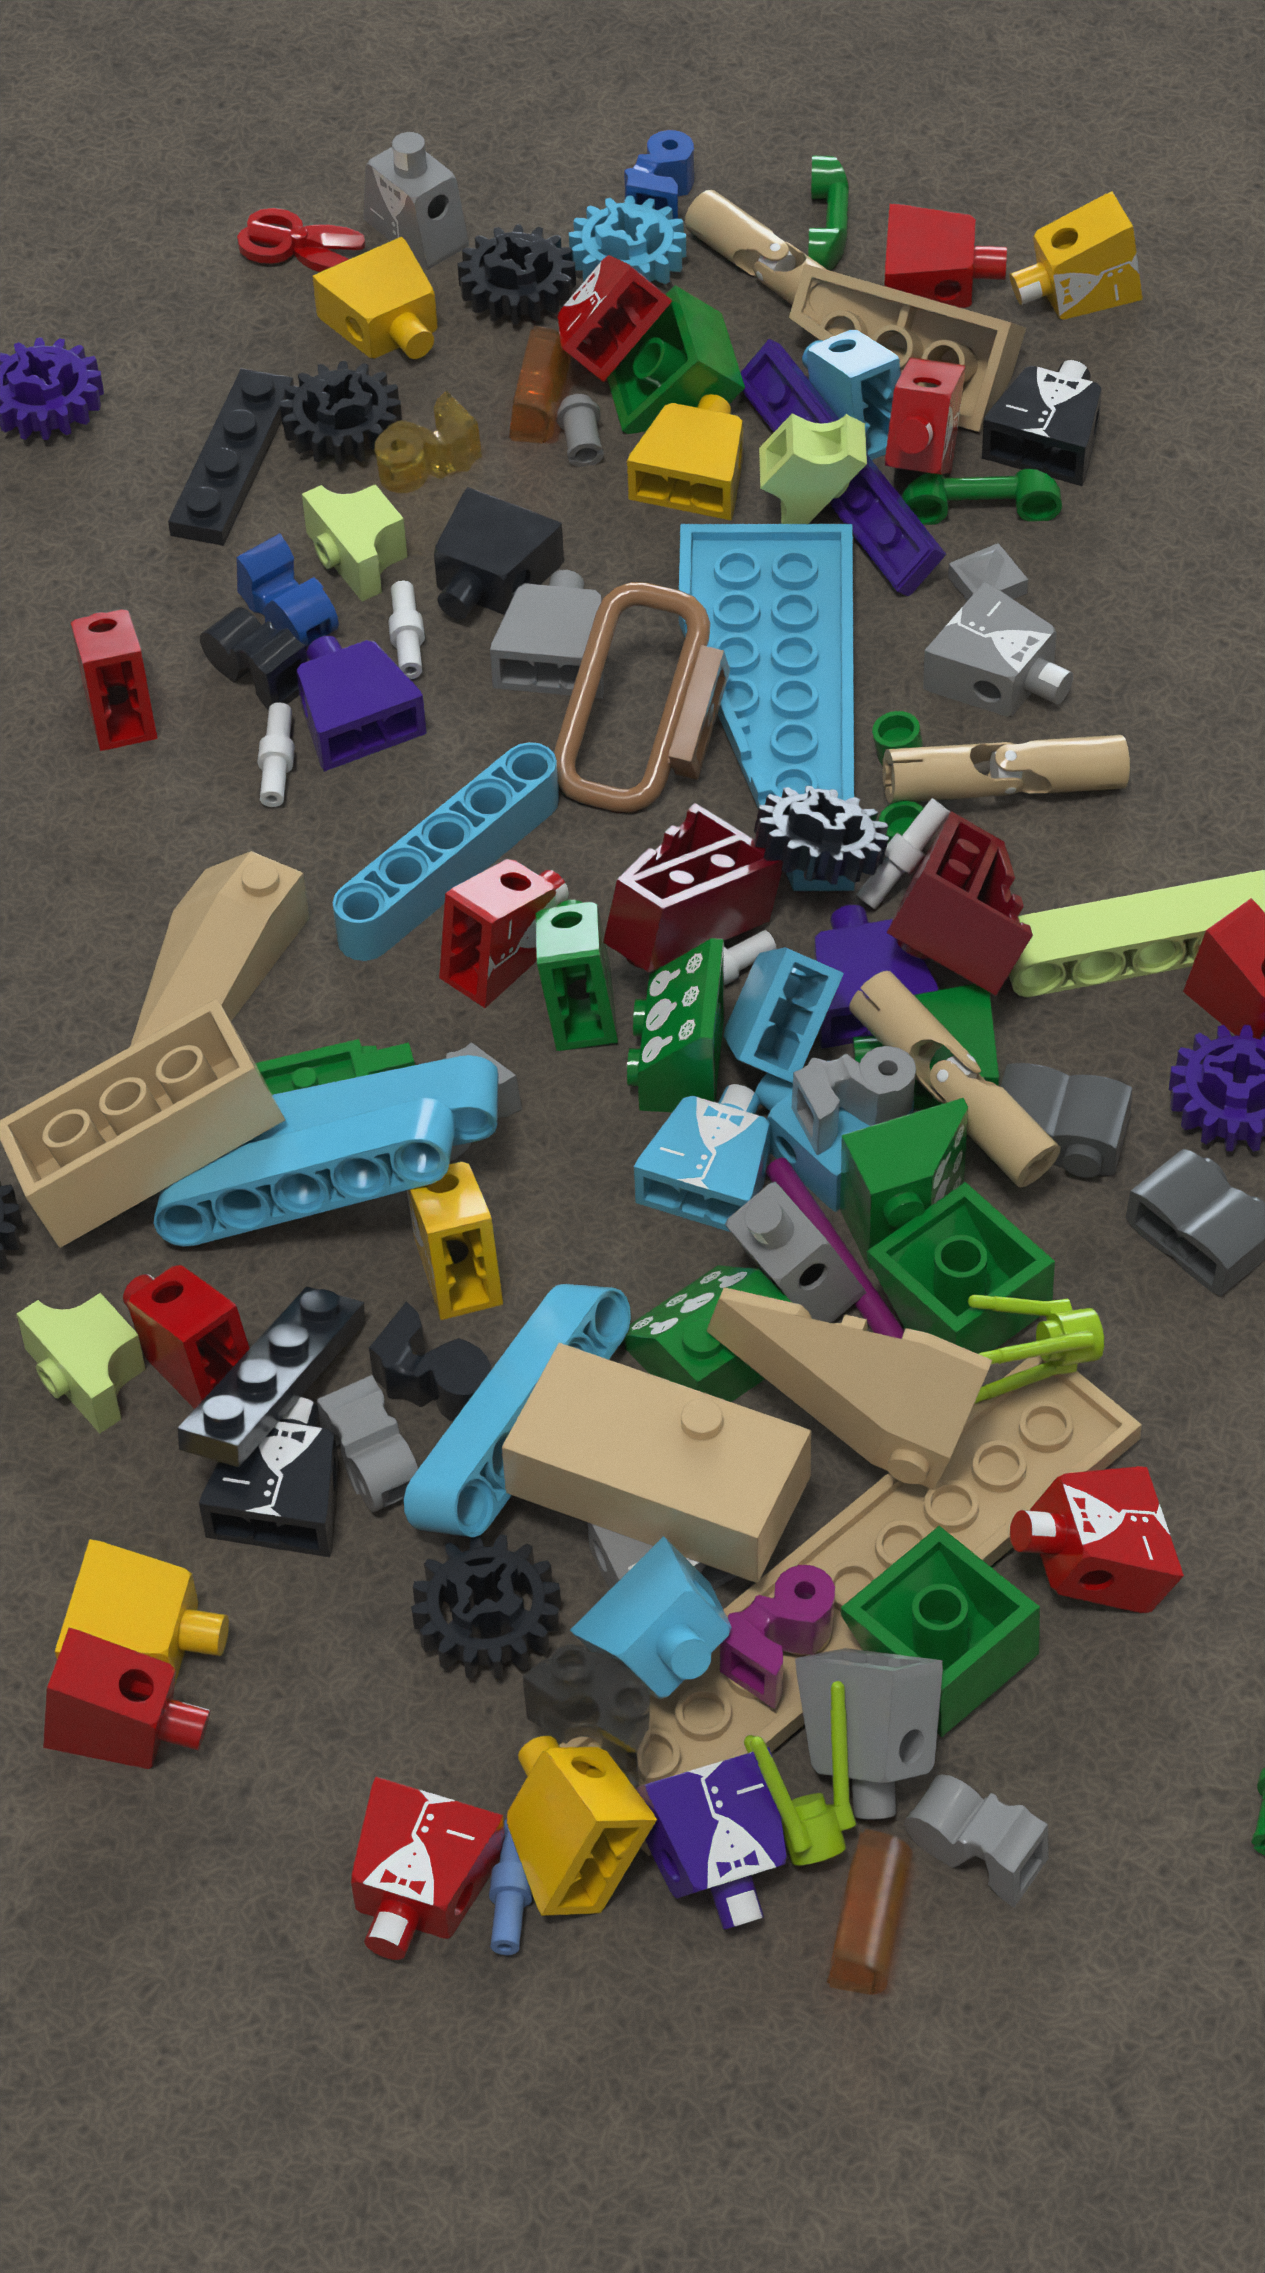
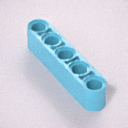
M528 742L511 748L343 885L334 895L333 911L339 949L344 955L354 960L367 961L385 954L444 904L447 891L483 872L552 815L557 809L559 802L555 754L548 747L540 743Z
M473 1055L458 1056L274 1094L272 1096L281 1110L285 1121L245 1144L421 1098L438 1100L447 1105L454 1113L456 1126L452 1146L480 1141L491 1136L497 1128L498 1069L491 1061L483 1057Z
M429 1098L414 1099L239 1146L160 1192L153 1222L156 1232L171 1244L183 1247L195 1246L432 1184L441 1180L448 1171L456 1126L454 1113L447 1105L438 1100Z
M560 1284L549 1291L411 1478L405 1491L404 1512L408 1522L415 1529L467 1537L479 1536L488 1529L511 1497L510 1494L506 1493L502 1446L558 1343L609 1360L625 1338L631 1319L630 1305L627 1297L621 1290L611 1287Z

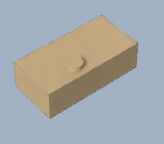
M218 998L1 1119L0 1141L25 1197L59 1248L282 1123L285 1121V1118L244 1042Z
M558 1343L502 1446L506 1493L652 1546L664 1536L684 1557L758 1583L811 1477V1430Z

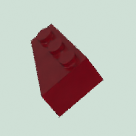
M694 803L687 810L685 821L679 827L672 825L664 833L663 842L656 850L648 848L617 879L603 943L626 957V960L631 965L650 972L668 964L710 938L727 940L770 922L782 874L783 861L765 860L763 857L766 848L755 847L754 839Z
M951 811L925 857L916 869L886 932L896 938L897 944L908 954L920 959L931 958L995 996L1033 936L1030 925L1023 922L1020 923L1018 918L1024 908L1022 898L1016 894L1011 895L1010 892L1015 875L1005 842Z

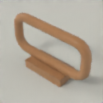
M630 582L614 588L603 598L595 614L554 750L557 760L558 787L567 797L582 804L610 811L632 813L647 808L659 798L667 783L671 768H673L675 775L698 780L729 677L730 668L724 650L707 647L711 623L706 609L694 596L680 590L650 583ZM644 606L681 616L686 622L687 633L644 777L635 787L621 789L581 778L576 771L575 764L618 619L627 608Z

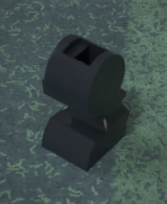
M237 607L200 635V644L207 659L233 683L251 671L256 695L268 710L274 703L289 704L300 695L296 670L302 663L307 662L308 659L305 645L297 640L288 628L277 630L270 621L261 625L252 613L242 607Z
M407 1301L369 1347L372 1375L375 1381L386 1390L389 1399L404 1398L412 1401L419 1407H424L434 1400L437 1402L440 1413L452 1422L491 1371V1364L484 1352L474 1344L460 1338L425 1353L423 1330L419 1314Z

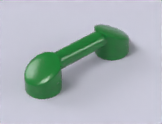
M812 155L811 199H827L826 228H809L808 256L827 270L832 271L842 258L847 243L848 180L841 163L836 157Z
M1034 469L1020 470L1015 476L945 478L942 474L927 473L910 483L902 495V499L923 525H936L940 523L948 513L947 501L1016 499L1018 515L1028 522L1052 520L1062 509L1061 491L1056 481L1049 475Z
M893 711L879 717L873 725L872 734L876 754L882 766L886 749L923 747L919 721L908 712ZM898 801L890 804L881 812L879 821L888 825L886 836L889 837L888 843L896 833L901 836L905 833L924 809L921 805L912 801Z

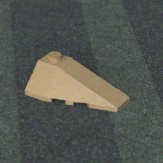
M805 263L789 315L791 320L819 340H826L849 330L860 331L899 357L901 373L910 357L966 365L958 426L978 432L982 431L986 414L1002 396L1012 378L1026 327ZM918 383L922 387H938V385L932 383Z
M252 851L205 869L173 910L131 1046L218 998L229 1019L233 1020L309 920L303 872Z
M723 1288L706 1332L871 1464L887 1470L899 1481L908 1484H921L935 1490L954 1452L992 1362L991 1359L929 1333L906 1328L902 1339L867 1331V1319L844 1315L842 1323L833 1324L812 1319L810 1313L800 1304Z

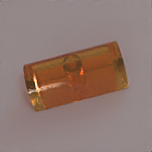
M534 326V329L530 331L513 400L509 433L511 441L543 444L554 434L557 411L562 401L572 358L570 354L562 349L560 334L556 330Z
M866 1828L864 1833L860 1832L850 1863L826 1982L830 1984V1988L868 1995L880 1993L887 1988L913 1856L911 1848L897 1837Z

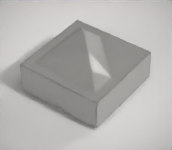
M999 543L949 563L948 578L959 592L963 593L967 601L984 582L994 586L1012 599L1027 594L1028 578Z

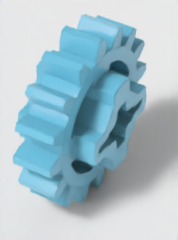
M627 196L624 203L617 204L613 199L607 198L605 199V209L600 210L590 205L586 208L587 219H574V232H569V247L572 249L576 271L583 270V281L587 279L603 258L608 255L630 264L649 281L657 280L663 284L670 282L669 271L680 272L682 270V258L686 257L687 254L683 220L673 219L672 208L669 206L658 211L655 210V199L649 198L642 205L635 204L633 196Z

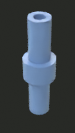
M506 1819L504 1821L505 1839L501 1849L500 1863L496 1864L491 1872L489 1899L495 1904L490 1948L497 1954L513 1955L519 1951L523 1909L531 1903L532 1892Z

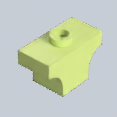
M792 413L759 448L760 489L781 499V524H809L833 498H839L846 491L850 481L867 464L865 423L846 414L837 421L820 424L807 421Z
M376 484L352 494L334 493L325 489L322 485L302 493L306 533L313 540L321 563L327 569L334 567L362 602L382 593L380 574L388 566L407 558L404 518Z
M99 1293L82 1305L71 1309L50 1308L37 1300L18 1312L17 1318L25 1350L38 1363L36 1370L47 1390L55 1398L65 1394L99 1433L120 1421L121 1415L117 1402L118 1392L129 1380L146 1369L138 1334L107 1299Z

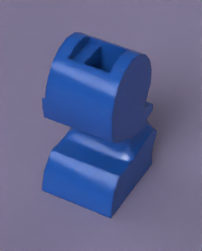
M676 130L661 131L652 135L647 142V154L638 155L634 167L624 171L625 199L627 196H633L635 204L642 205L649 198L655 199V210L658 211L669 206L672 208L673 219H678V196L688 195L694 184V145L691 138L685 133Z
M280 533L236 557L237 592L245 600L251 611L261 613L265 617V622L270 621L277 630L288 628L293 636L303 643L305 647L314 640L338 629L337 613L327 594L322 589L324 587L315 577L300 585L295 581L294 556Z

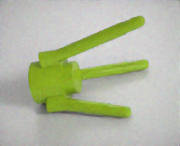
M972 1295L968 1298V1304L972 1308L1046 1316L1047 1321L1038 1323L1035 1342L979 1353V1355L991 1359V1364H1001L1041 1356L1046 1362L981 1387L974 1404L1003 1395L1053 1375L1076 1372L1078 1363L1097 1361L1103 1355V1328L1099 1316L1092 1308L1073 1310L1070 1300L1067 1298L1052 1301Z
M835 1681L831 1685L830 1713L834 1804H826L822 1793L808 1794L791 1800L764 1740L759 1736L748 1735L744 1739L747 1752L754 1753L760 1771L780 1813L784 1840L791 1862L794 1865L813 1864L842 1853L846 1849L842 1831L856 1826L849 1802L845 1687L840 1681Z

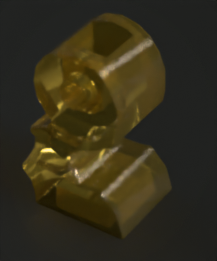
M445 391L437 398L433 408L436 425L435 432L417 424L401 420L388 426V429L384 430L375 442V455L379 481L387 490L395 493L416 491L425 484L428 475L443 479L448 473L456 470L467 472L470 470L471 465L482 457L478 422L448 391Z

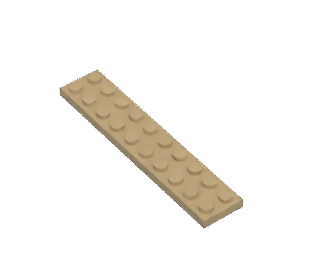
M1041 1356L1027 1358L1005 1377L1040 1365L1046 1361ZM1078 1371L1053 1375L1003 1395L973 1405L954 1452L935 1490L921 1484L904 1483L888 1473L764 1575L758 1583L753 1584L723 1610L728 1618L730 1613L745 1610L751 1605L757 1595L774 1598L775 1583L781 1573L797 1565H813L824 1570L832 1578L835 1586L833 1629L830 1638L815 1654L843 1648L863 1650L843 1620L841 1607L935 1528L941 1526L989 1566L993 1565L1013 1548L1010 1540V1525L1018 1511H1030V1508L1052 1482L1065 1473L1106 1469L1140 1440L1142 1424ZM719 1645L711 1653V1663L705 1673L695 1679H685L668 1697L658 1699L631 1685L559 1746L599 1747L606 1750L634 1788L747 1754L744 1739L748 1735L761 1737L772 1752L805 1724L795 1658L809 1655L783 1651L782 1696L776 1709H774L720 1672ZM644 1841L640 1848L650 1856L651 1852L646 1841Z

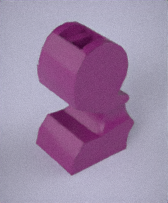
M813 1565L790 1567L781 1573L777 1579L774 1598L757 1595L751 1605L745 1610L730 1613L728 1620L732 1629L729 1636L720 1644V1672L776 1709L783 1689V1651L813 1655L830 1638L833 1629L835 1586L832 1578L824 1570Z

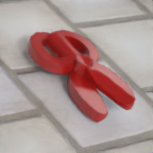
M278 208L260 209L251 214L247 221V227L242 229L237 235L240 253L249 260L273 264L283 262L294 255L300 263L317 272H322L349 260L328 249L362 250L365 248L364 235L358 231L329 224L303 227V222L297 214ZM270 224L283 225V226H285V227H287V228H283V227H279V226H275V225H270ZM253 243L260 244V245H265V246H269V247H272V248L261 247V246L255 245V244H253Z

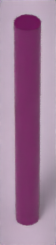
M778 1158L772 1161L766 1168V1174L771 1182H776L820 1231L867 1292L854 1305L863 1318L867 1319V1324L873 1333L902 1339L904 1330L786 1158Z

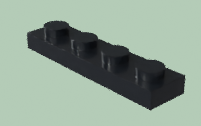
M240 369L168 520L170 536L224 546L282 421L280 402L286 400L285 388L287 386H294L293 377Z
M306 1286L178 1427L179 1450L240 1467L365 1324L364 1302L337 1295L330 1290Z

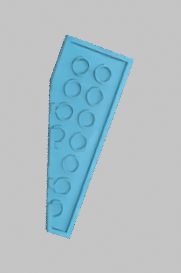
M681 524L679 590L694 596L707 611L711 623L707 647L724 650L730 673L718 710V716L758 809L760 805H765L769 794L782 797L783 788L787 787L798 794H804L806 786H812L814 789L837 790L839 799L846 801L849 798H853L852 524ZM679 616V625L684 637H686L687 625L685 620ZM798 869L786 873L793 891H854L855 883L848 880L845 876H839L837 885H834L828 881H807L804 878V872Z

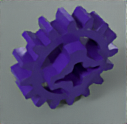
M36 338L34 346L28 348L20 342L15 343V354L12 356L0 353V427L4 433L18 427L21 439H27L33 431H40L42 439L49 440L51 430L59 428L62 433L69 435L71 434L70 423L76 421L87 425L90 422L88 410H100V395L104 394L101 371H98L95 356L85 357L83 346L77 345L70 350H66L65 339L59 338L53 346H45L42 338Z
M1225 1025L1218 1026L1217 1037L1212 1041L1201 1033L1194 1036L1193 1050L1181 1047L1178 1051L1176 1066H1171L1168 1089L1172 1091L1170 1108L1171 1111L1183 1112L1181 1127L1184 1130H1189L1200 1126L1202 1128L1201 1142L1206 1145L1216 1136L1225 1138L1226 1151L1233 1152L1237 1145V1140H1246L1253 1151L1260 1150L1261 1137L1265 1136V1035L1261 1040L1252 1038L1253 1031L1251 1025H1244L1240 1036H1231Z

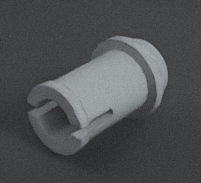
M573 394L566 397L561 402L556 413L557 423L565 432L569 462L575 467L596 465L604 456L597 427L601 418L600 408L597 403L584 394Z

